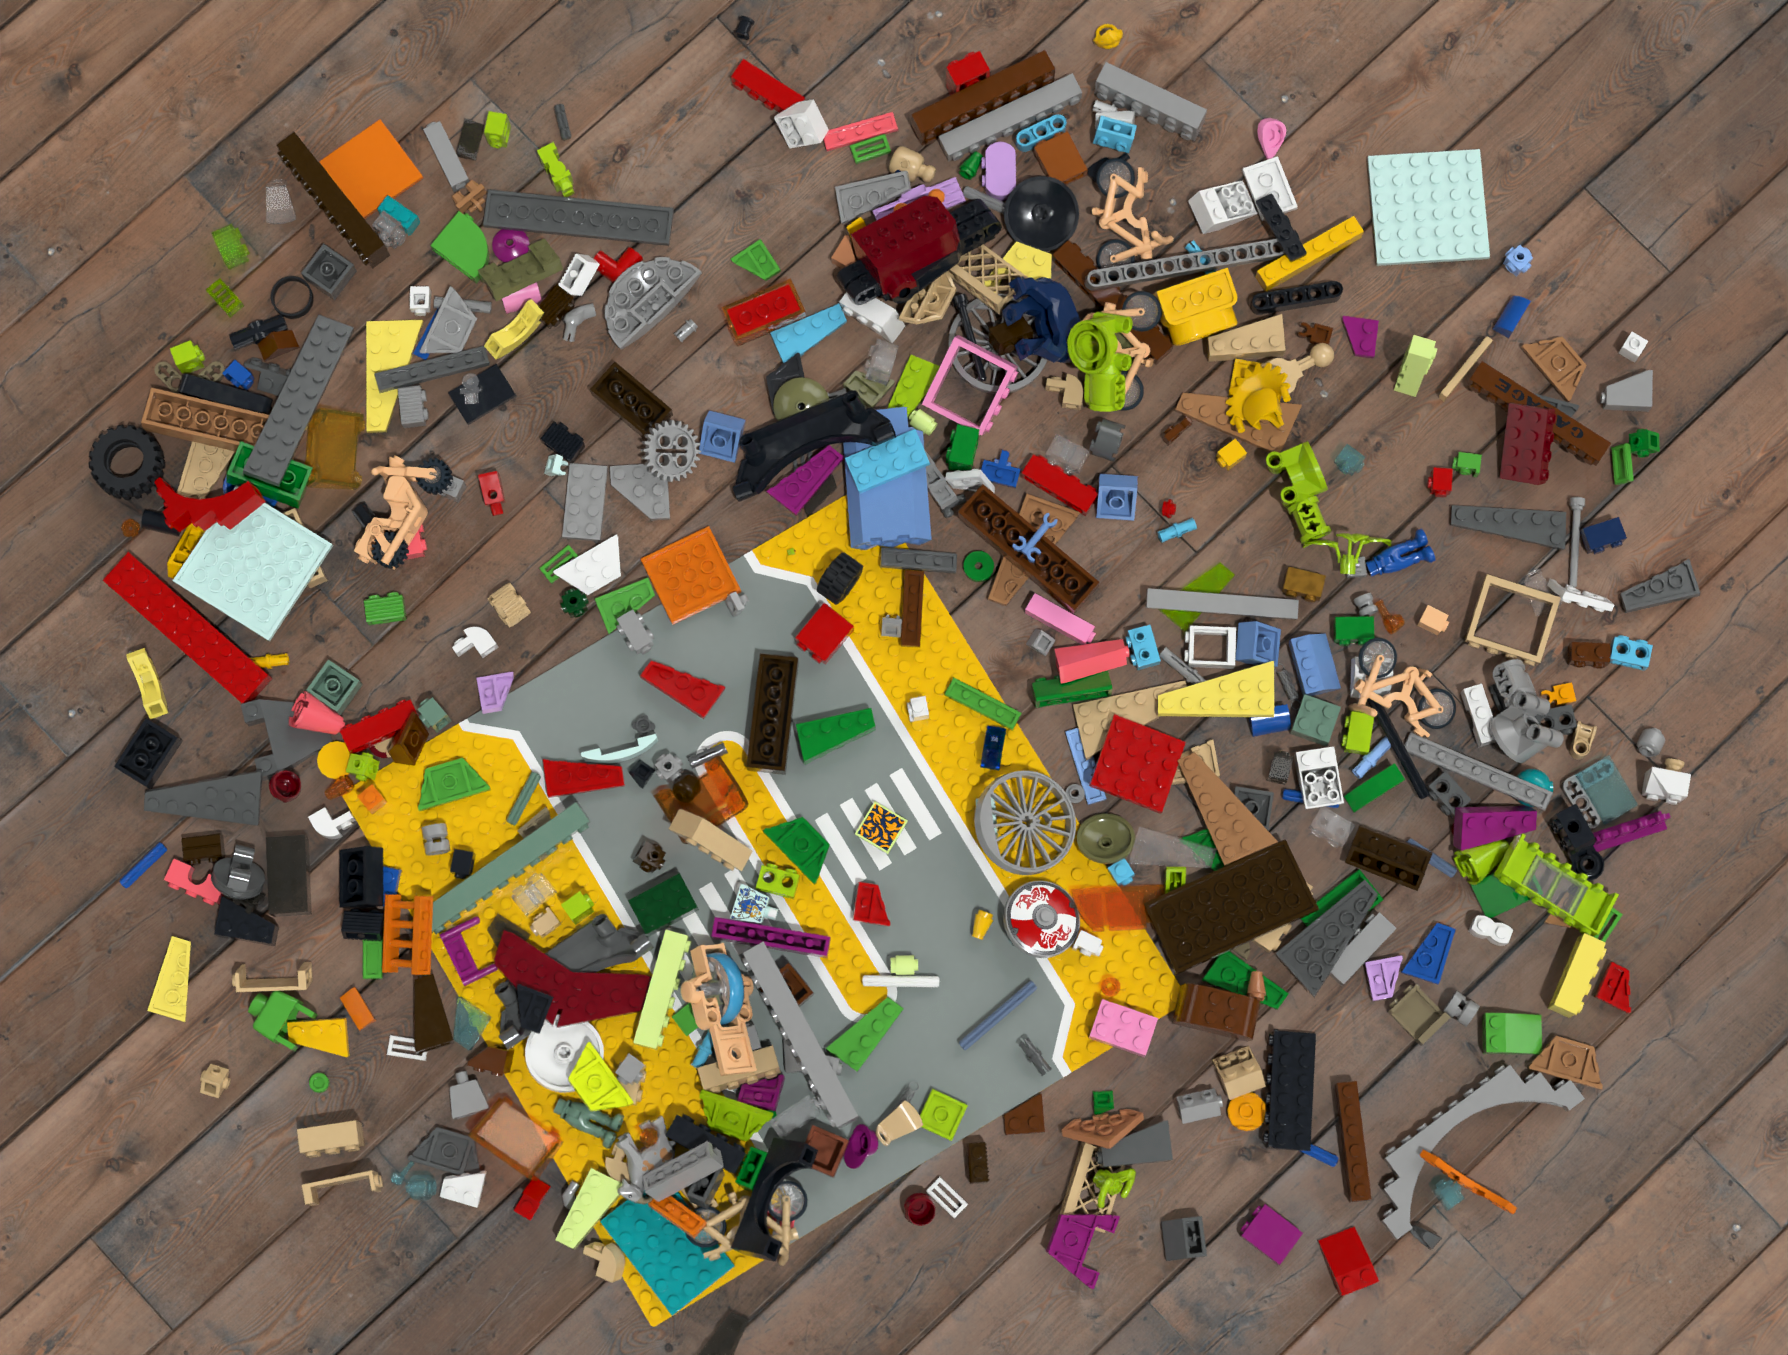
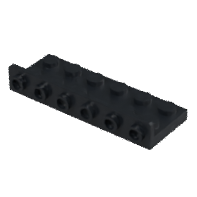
M1274 1029L1272 1034H1269L1268 1045L1272 1046L1271 1053H1268L1267 1065H1271L1270 1073H1267L1266 1084L1270 1085L1269 1092H1266L1265 1104H1269L1268 1112H1265L1264 1124H1268L1267 1132L1264 1131L1263 1143L1267 1144V1149L1310 1151L1316 1033L1278 1031V1029Z

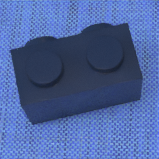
M1619 517L1583 528L1580 532L1587 554L1592 552L1594 555L1605 551L1604 548L1610 546L1612 549L1620 547L1627 539Z

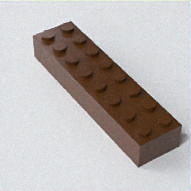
M1043 50L911 114L912 129L921 146L924 144L930 145L940 135L1053 83L1055 67L1046 50Z
M984 484L958 511V518L1070 613L1075 614L1099 587L1100 582L1044 535L1034 546L1041 551V554L1031 553V557L1035 559L1034 563L1029 562L1027 556L1021 551H1015L1012 547L1013 544L1017 546H1022L1023 544L1018 537L1023 536L1027 544L1037 529Z

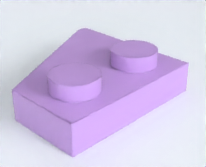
M513 672L476 678L482 713L502 711L514 679Z
M1402 956L1364 963L1372 1001L1393 997L1399 968L1403 959Z

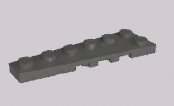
M1451 506L1450 526L1565 550L1566 512Z

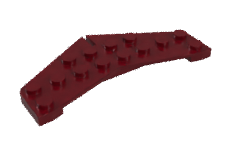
M505 930L503 931L494 959L495 967L516 989L517 985L520 984L554 997L545 1020L553 1027L557 1012L561 1010L557 1028L640 1012L644 1007L652 977L643 974L572 972L516 934Z

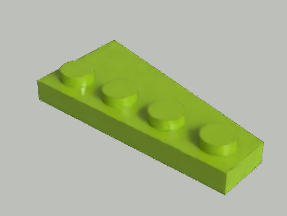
M910 355L887 409L907 407V418H909L926 396L940 366Z

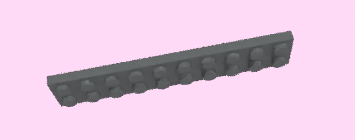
M488 189L483 226L485 228L670 246L674 208Z
M318 314L243 469V474L278 487L280 486L353 334L354 327Z

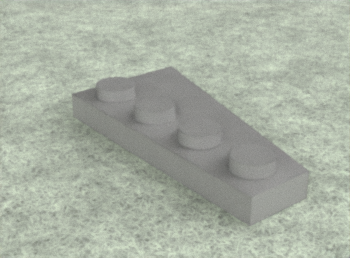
M908 171L835 187L841 223L845 224L911 191Z

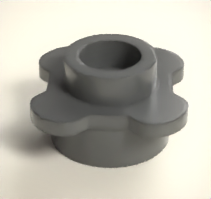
M642 715L637 722H633L632 728L639 732L640 737H645L647 733L655 730V724L648 720L647 715Z

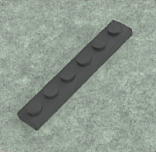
M481 346L374 373L379 393L489 366L490 363L485 347Z

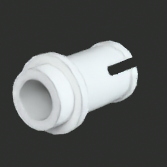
M1096 100L1093 111L1115 112L1118 107H1115V104L1109 105Z

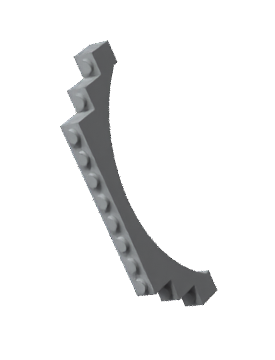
M1502 1065L1494 1071L1496 1074L1494 1077L1489 1079L1487 1076L1478 1083L1480 1087L1475 1091L1471 1088L1464 1093L1463 1096L1465 1098L1460 1102L1455 1100L1448 1105L1449 1110L1443 1114L1440 1111L1432 1117L1433 1122L1427 1125L1424 1123L1416 1129L1418 1133L1415 1136L1408 1135L1401 1140L1403 1145L1396 1149L1394 1146L1385 1152L1387 1156L1383 1160L1397 1179L1395 1180L1392 1177L1385 1182V1188L1382 1191L1396 1210L1391 1208L1383 1214L1384 1219L1381 1222L1394 1240L1399 1239L1413 1228L1410 1224V1207L1415 1184L1425 1162L1420 1157L1423 1149L1431 1153L1443 1136L1458 1123L1479 1111L1497 1105L1514 1102H1536L1563 1107L1567 1112L1585 1099L1571 1080L1567 1082L1562 1080L1554 1086L1556 1089L1554 1091L1541 1072L1536 1075L1534 1072L1524 1078L1526 1081L1524 1083L1511 1065L1506 1068Z

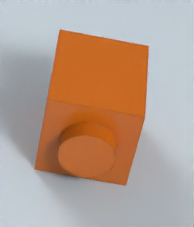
M372 784L357 796L371 814H374L387 803Z

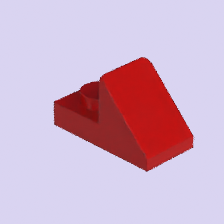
M534 1177L522 1192L523 1196L514 1211L532 1221L551 1186Z

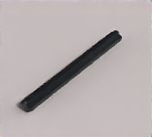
M1368 698L1367 701L1371 708L1377 710L1376 718L1420 799L1428 797L1430 793L1386 710L1382 705Z

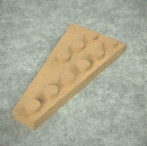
M192 442L177 494L188 498L205 499L234 458L236 452Z
M1186 681L1074 704L1073 710L1086 761L1092 758L1093 755L1101 752L1114 714L1143 726L1154 722L1160 717L1158 716V695L1187 687Z

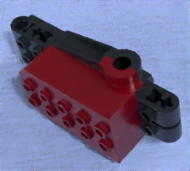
M923 196L853 232L851 238L857 261L840 270L837 274V280L856 305H863L880 295L884 301L892 299L897 304L905 303L916 293L958 264L962 255L995 239V235L1001 231L1002 224L982 199L973 200L949 213L938 197Z

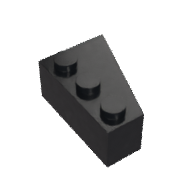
M222 896L214 932L216 936L276 946L278 926Z

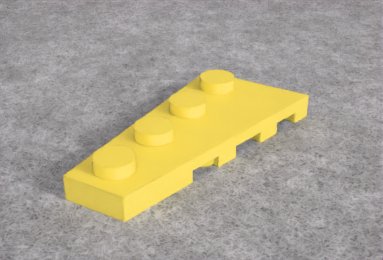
M172 936L147 1011L182 1022L186 1021L190 941Z

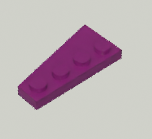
M829 445L766 492L797 516L843 461L844 456Z

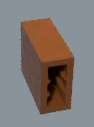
M1068 131L1065 133L1059 132L1050 140L1039 141L1034 147V154L1045 176L1056 178L1066 185L1087 176L1088 169Z

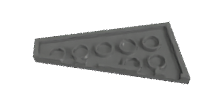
M263 769L250 773H239L233 776L200 780L195 783H183L178 786L146 790L144 811L258 826L260 823Z

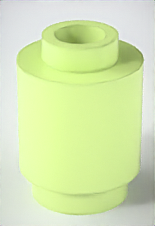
M921 409L918 411L914 410L909 417V420H911L909 424L915 429L923 431V434L928 436L932 434L938 424L933 417Z
M896 955V957H891V973H896V975H914V971H918V959H914V955Z

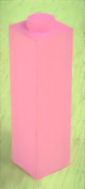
M1034 593L1025 609V614L1081 645L1087 644V642L1091 643L1096 635L1093 632L1095 626Z

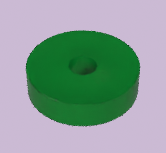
M974 551L965 558L964 573L970 580L983 582L988 580L993 574L994 562L986 552ZM981 564L982 568L976 569L975 565Z

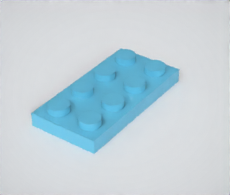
M916 429L845 458L860 494L930 465Z

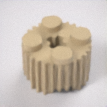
M510 582L487 598L491 606H494V609L499 614L500 619L509 628L531 613L526 606V602L520 595L516 594V590Z

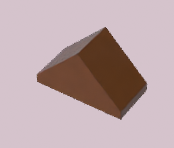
M293 330L271 332L257 344L264 362L300 348Z

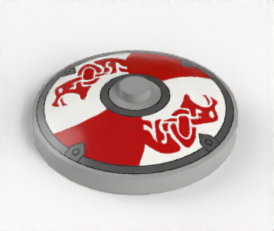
M1032 881L1020 886L1011 894L1004 908L1003 922L1009 939L1020 951L1036 958H1051L1063 953L1073 944L1080 928V915L1075 901L1062 887L1047 881Z

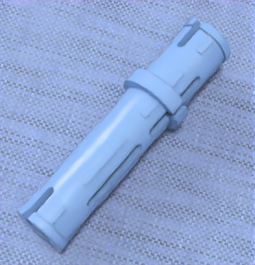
M1387 736L1367 755L1365 754L1362 757L1363 760L1352 770L1356 777L1361 779L1371 767L1374 768L1376 766V762L1391 748Z

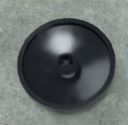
M1035 176L1022 181L1011 191L1005 204L1004 220L1009 234L1016 242L1044 252L1061 247L1074 234L1079 221V206L1074 193L1065 183L1049 176Z

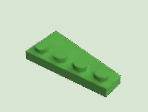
M887 997L829 1045L826 1050L858 1072L904 1008Z

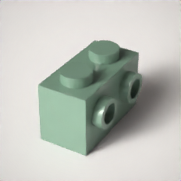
M433 697L422 701L419 705L420 708L417 709L420 712L418 717L427 728L432 727L436 733L452 721Z

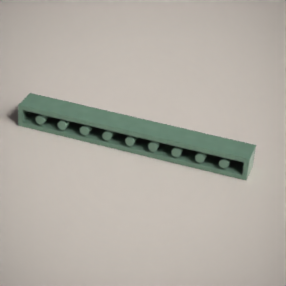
M575 802L434 901L432 933H440L445 929L444 925L449 921L454 923L461 918L460 914L465 910L469 912L477 907L476 902L481 899L485 901L493 895V890L496 888L501 890L509 884L508 880L513 876L518 878L525 873L524 869L529 865L534 867L541 862L540 857L544 854H547V856L551 855L557 850L556 846L560 843L565 845L573 839L572 835L577 831L580 834L588 829L589 826L587 824L591 821L580 805Z

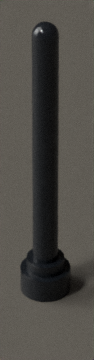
M960 294L952 298L953 305L959 309L967 339L977 344L966 309L968 306L967 295ZM972 353L979 380L984 382L987 377L981 357Z

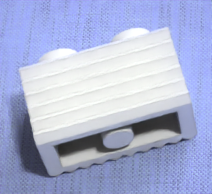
M575 254L571 264H569L570 267H567L568 270H566L562 280H560L559 286L571 295L582 296L599 263L589 255Z

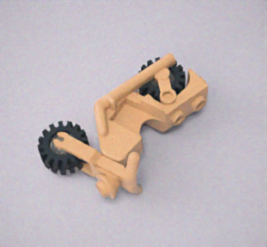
M395 455L393 458L389 456V467L378 466L371 470L372 475L380 474L384 478L386 489L383 498L391 507V516L388 519L374 517L368 523L364 535L355 545L354 552L359 555L358 559L366 564L369 561L374 564L378 562L383 567L393 570L399 567L398 564H404L403 560H407L406 554H409L407 548L428 514L426 506L410 481L417 482L429 494H442V490L447 491V486L452 484L450 480H453L452 470L445 462L440 461L438 458H435V460L429 458L428 462L426 460L423 461V466L420 464L418 467H406L403 464L404 460Z

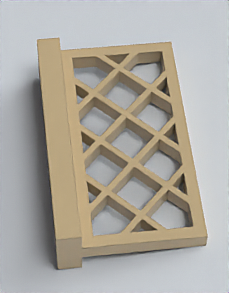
M981 245L978 248L981 249L982 254L971 255L970 251L961 256L959 263L968 260L969 266L960 267L956 264L948 270V273L952 280L1000 315L1002 310L1005 309L1004 306L1016 294L1014 288H1010L1009 285L998 286V280L1008 279L1011 282V278L1028 277L985 245ZM993 258L995 264L984 265V259ZM982 259V265L971 266V260ZM998 268H1007L1008 274L998 275ZM995 269V275L985 276V270ZM982 270V276L973 277L971 275V271ZM995 280V286L987 287L985 286V281ZM1009 290V294L1004 299L998 295V291Z
M1081 1143L1059 1214H1074L1075 1210L1082 1207L1085 1214H1088L1084 1205L1092 1201L1095 1202L1099 1210L1093 1214H1104L1103 1211L1105 1210L1106 1215L1111 1214L1117 1194L1110 1196L1107 1193L1106 1196L1109 1204L1101 1209L1097 1205L1098 1195L1095 1196L1090 1187L1095 1183L1089 1184L1086 1179V1174L1093 1169L1095 1174L1098 1172L1096 1167L1099 1164L1094 1165L1091 1159L1093 1151L1098 1152V1147L1088 1143ZM1120 1166L1115 1171L1111 1167H1108L1111 1173L1124 1171L1125 1166ZM1088 1188L1092 1199L1083 1203L1080 1193ZM1098 1227L1095 1228L1096 1231L1102 1233L1106 1231Z

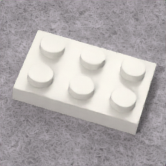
M1278 156L1242 169L1255 205L1256 200L1273 194L1284 214L1298 208ZM1256 205L1261 220L1265 221L1263 215L1261 214L1260 210Z

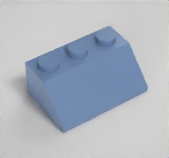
M1309 634L1290 640L1289 647L1303 696L1304 694L1315 696L1341 689L1326 634Z

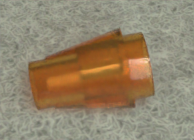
M340 776L325 791V795L330 801L350 793L354 788V783L349 776Z

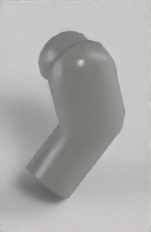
M573 1180L562 1194L564 1206L569 1210L576 1199L575 1193L580 1187Z

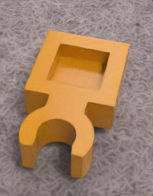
M1572 682L1553 686V692L1544 690L1540 693V696H1548L1550 704L1552 701H1555L1556 706L1576 702Z

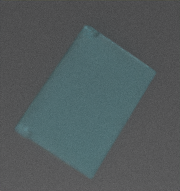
M1610 755L1575 774L1604 825L1638 805Z

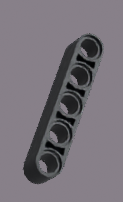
M1330 281L1259 293L1252 299L1251 311L1256 315H1263L1334 303L1341 298L1343 286L1338 281ZM1336 289L1338 291V294L1333 295L1329 292V290ZM1318 292L1320 297L1314 298L1310 293ZM1299 295L1302 300L1295 301L1292 296ZM1280 298L1283 301V303L1276 304L1274 302V299ZM1261 301L1265 306L1257 307L1255 302Z
M184 373L178 388L179 393L190 397L269 415L273 402L272 399Z

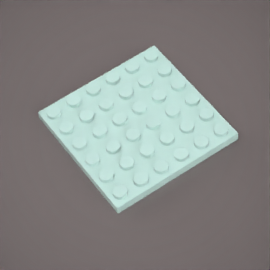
M1480 149L1367 157L1377 266L1490 258Z
M264 503L231 530L224 525L220 526L217 522L207 529L173 579V582L266 640L271 641L333 545Z

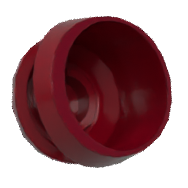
M280 770L272 776L269 790L274 798L287 803L296 799L300 794L301 781L295 773Z
M921 1192L908 1196L904 1203L905 1218L910 1223L923 1226L933 1220L936 1207L931 1197Z

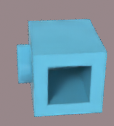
M1125 858L1108 867V871L1118 886L1121 884L1126 886L1133 881L1132 878L1135 874Z

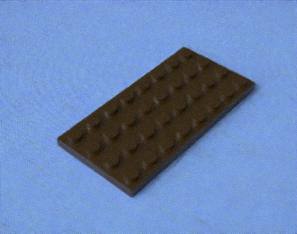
M1286 839L1144 903L1176 974H1180L1319 910Z

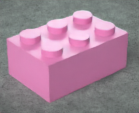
M1102 999L1089 1039L1145 1057L1158 1018Z

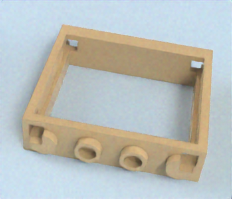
M1487 574L1484 577L1464 642H1467L1468 646L1479 649V647L1486 648V652L1497 655L1498 652L1505 654V658L1510 660L1516 658L1524 660L1523 663L1526 665H1538L1541 663L1561 597ZM1489 586L1551 605L1536 656L1474 636Z

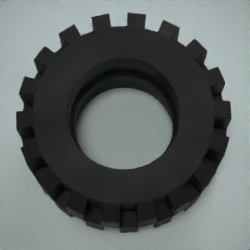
M845 552L839 554L822 575L817 585V592L837 605L846 598L861 576L863 565Z

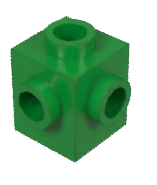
M1638 429L1636 433L1629 434L1628 444H1630L1631 453L1636 454L1637 457L1644 458L1648 457L1649 454L1660 452L1659 433L1647 429Z

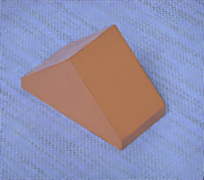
M849 235L844 236L831 257L832 264L841 269L856 262Z

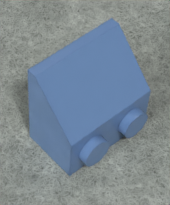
M709 411L703 424L699 447L701 453L699 454L735 463L740 447L739 440L743 436L746 420Z
M1099 474L1096 518L1134 521L1138 476Z
M1257 621L1239 623L1235 660L1251 665H1261L1274 661V667H1278L1281 629Z

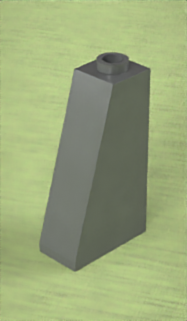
M1168 1120L1128 1135L1110 1149L1097 1148L1098 1152L1095 1153L1096 1163L1099 1164L1100 1168L1171 1161L1173 1157Z

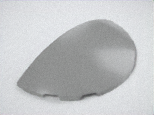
M657 257L653 261L645 263L641 261L624 271L612 285L607 305H605V320L607 321L608 332L615 344L620 349H623L650 331L682 300L702 272L688 262L671 260L669 257Z

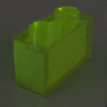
M230 224L211 233L228 270L249 261L247 255L250 252L246 244L242 245L240 241L243 237L238 227L234 228Z

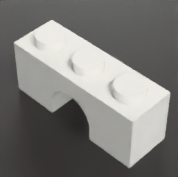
M1479 684L1463 689L1460 694L1466 711H1469L1473 721L1472 730L1478 748L1495 743L1496 740L1491 730L1493 715L1483 685Z

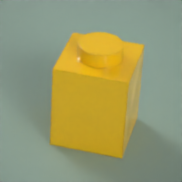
M1235 438L1217 452L1216 461L1222 468L1225 467L1228 471L1246 458L1247 452Z

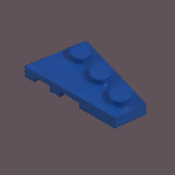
M1436 923L1401 973L1439 985L1456 929Z

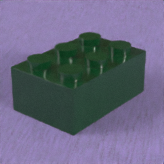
M680 873L628 900L647 937L699 910Z

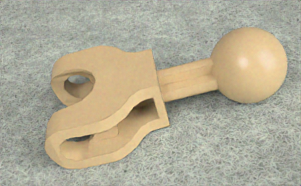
M1319 343L1311 349L1309 356L1299 361H1296V359L1286 361L1282 358H1273L1261 364V366L1264 368L1268 362L1272 364V369L1280 366V374L1286 373L1288 375L1284 383L1291 385L1288 389V392L1291 393L1296 387L1297 380L1303 376L1302 371L1314 365L1318 367L1330 365L1334 359V351L1330 345Z

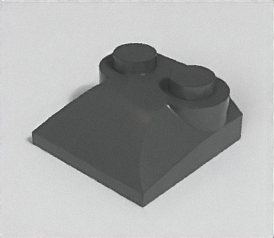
M1236 786L1234 795L1268 830L1274 792Z

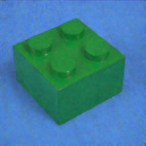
M957 424L956 430H952L950 438L952 448L948 447L946 454V463L949 464L948 470H972L979 442L980 429Z

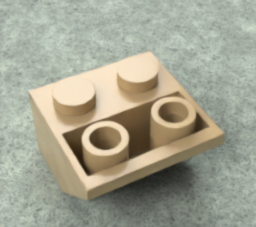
M1249 1046L1212 1059L1229 1100L1266 1087L1262 1070Z

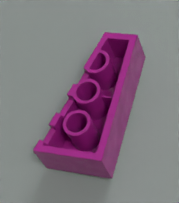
M1528 806L1456 807L1453 845L1460 851L1534 831L1536 830L1537 811Z

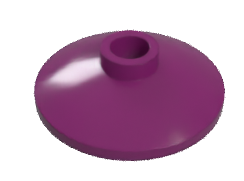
M501 229L496 233L492 241V249L495 256L505 263L529 251L528 246H530V243L524 231ZM509 240L513 241L511 246L507 245Z

